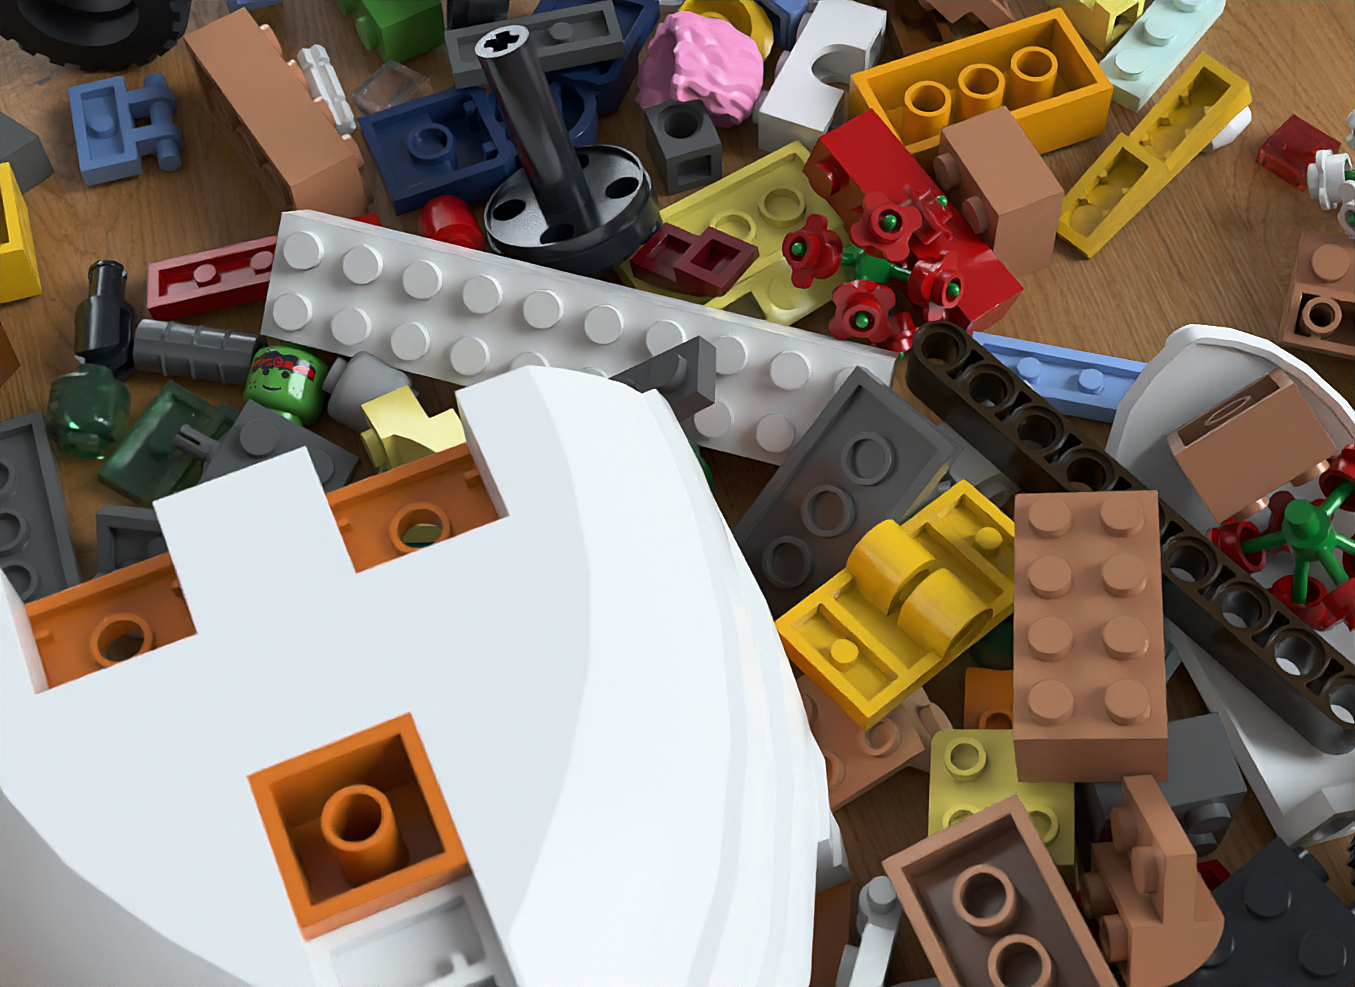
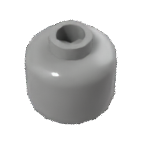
M366 351L356 353L350 361L338 357L322 386V390L331 394L328 403L329 416L358 433L369 430L361 407L362 404L405 385L409 386L416 399H418L420 392L412 389L414 383L412 372L393 368Z

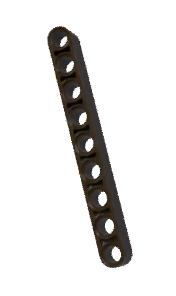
M936 320L925 323L915 332L905 373V380L909 390L1026 494L1083 492L1074 488L1070 482L1084 483L1093 492L1150 490L961 327L952 322ZM931 358L940 359V360L946 362L947 364H945V365L933 364L932 362L928 361L927 359H931ZM973 399H985L995 406H983ZM1021 440L1035 441L1042 445L1043 448H1030L1023 444ZM1158 497L1163 615L1312 746L1323 753L1332 755L1348 754L1354 750L1355 723L1345 722L1338 718L1332 711L1331 704L1346 709L1355 722V665ZM1171 568H1178L1188 572L1195 581L1181 580L1174 575ZM1223 613H1231L1240 617L1247 628L1236 627L1229 623L1223 616ZM1276 658L1286 659L1293 663L1299 670L1300 675L1290 674L1283 670L1277 663Z

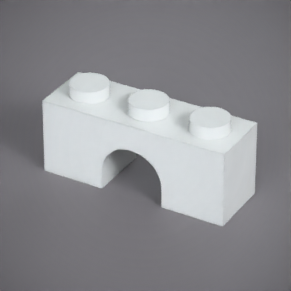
M819 0L813 13L808 11L804 13L798 26L795 46L791 52L785 50L781 54L775 71L774 84L770 91H761L759 100L754 107L752 121L758 124V149L773 153L799 140L811 153L819 137L843 124L845 90L826 84L834 82L850 84L851 74L876 66L884 51L887 11L852 0Z

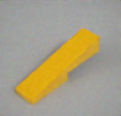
M1202 51L1129 136L1120 132L1063 197L1056 234L1090 260L1252 102L1249 83Z

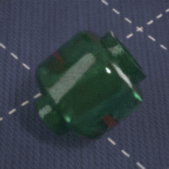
M96 364L78 365L74 372L63 373L52 381L44 432L51 441L57 443V450L66 456L82 460L103 459L107 457L108 451L117 449L125 441L132 400L131 392L124 383L113 378V372L110 369Z

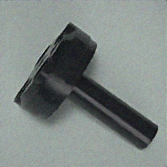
M520 25L498 28L486 34L478 41L475 46V53L520 159L522 168L501 183L486 205L484 223L487 229L488 241L494 255L598 279L600 275L616 268L631 257L664 224L659 212V203L652 182L638 157L625 148L609 144L573 146L527 28Z

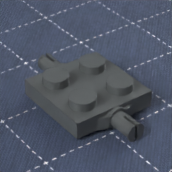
M251 399L245 404L232 428L221 436L218 441L185 424L179 430L183 437L177 434L173 442V448L179 449L204 462L202 477L196 486L304 446L307 448L324 494L349 485L362 464L360 457Z

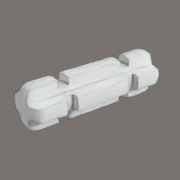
M314 44L309 49L302 48L297 54V59L300 64L299 67L308 83L311 97L314 99L321 96L326 101L336 122L335 129L340 136L347 133L351 135L356 128L353 120L354 116L349 104L345 101L346 97L334 68L329 63L330 59L326 49L318 44Z

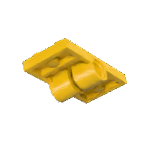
M963 478L901 526L892 519L879 523L858 542L849 555L846 567L774 622L786 656L866 732L1014 612L1015 522Z

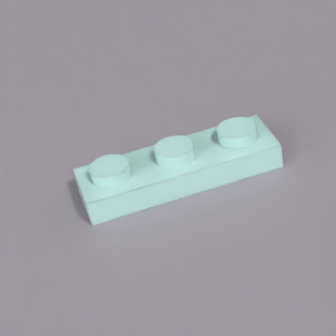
M1155 0L1099 64L1114 87L1111 100L1137 114L1222 14L1226 0Z

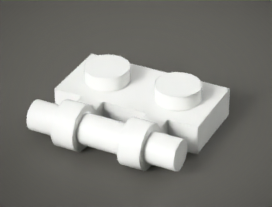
M886 876L875 877L863 887L859 894V913L856 919L855 933L861 945L859 948L846 944L835 987L886 986L903 908L890 879Z

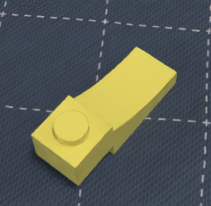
M408 385L361 405L369 430L360 433V436L375 468L386 464L388 470L466 442L462 422L453 408L428 418Z

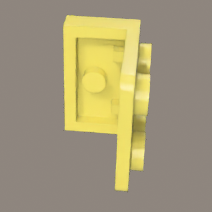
M943 729L936 732L931 740L928 837L1017 793L1070 893L1077 894L1075 782H1018L1013 730Z

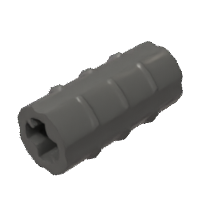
M143 319L135 333L133 360L136 369L140 371L161 373L164 376L190 377L193 380L222 382V384L246 385L253 357L260 349L268 347V341L265 335L239 332L238 329L224 330L210 328L209 325L181 324L180 321L175 323L173 321Z

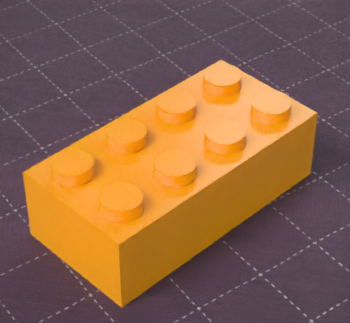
M1059 7L851 74L848 121L873 108L935 182L933 160L938 156L940 131L942 128L1006 105L1039 155L1104 134L1114 87L1062 8Z

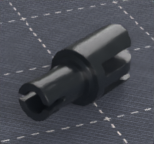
M99 260L93 263L88 270V299L83 300L77 306L75 312L74 355L80 366L89 372V377L92 381L104 388H117L127 382L134 369L133 348L137 316L135 309L125 301L127 271H124V266L113 260Z

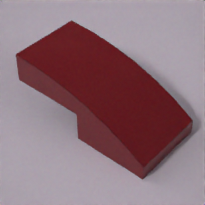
M665 222L629 262L633 276L651 285L684 295L722 297L760 254L757 246L711 226H708L700 236H697Z

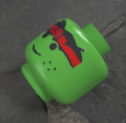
M281 340L280 346L263 347L254 355L243 393V400L246 404L251 399L302 427L313 425L320 420L328 393L322 390V386L330 368L316 356V348Z

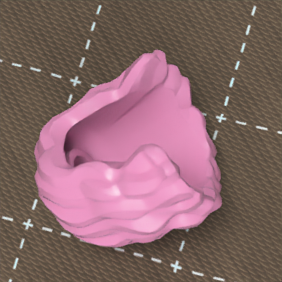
M689 11L669 14L665 18L664 23L658 24L656 35L648 45L649 56L638 68L639 78L637 85L641 91L635 100L640 105L642 111L644 112V108L658 105L671 99L674 102L700 99L706 108L712 124L716 126L730 128L734 124L740 125L745 119L749 118L759 100L763 82V58L758 51L755 41L735 29L727 21L706 18Z

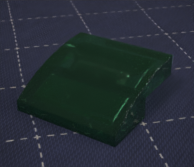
M169 379L97 471L98 482L144 508L155 509L154 501L195 487L202 477L204 462L179 449L173 448L176 435L178 434L183 437L179 431L182 426L188 424L191 428L218 441L221 436L232 428L241 412L224 401L216 408Z

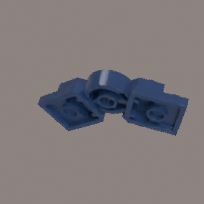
M540 0L532 15L606 0ZM612 0L624 40L625 57L545 72L573 146L598 144V117L617 111L638 74V55L660 18L659 0ZM454 86L357 118L360 133L396 216L423 208L430 200L439 196L452 195L462 198L471 207L487 202L501 183L522 168L492 92L488 97L487 89L478 86L456 89Z

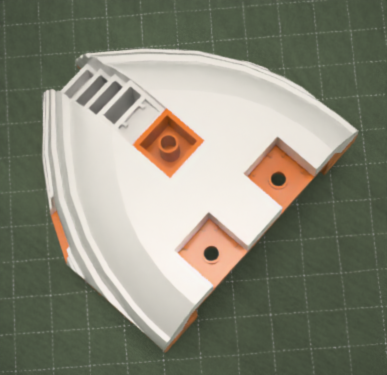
M527 365L455 391L466 439L464 443L326 494L323 492L307 448L304 446L153 502L169 552L25 605L0 568V987H835L846 944H848L852 877L840 829L830 810L825 759L810 731L804 704L767 602L711 493L704 472L667 400L656 389L640 393L623 383L596 375L568 369ZM431 524L442 530L438 540L428 547L411 548L402 543L403 536L416 525ZM128 634H137L144 637L143 646L134 657L121 662L106 659L108 647L119 637Z

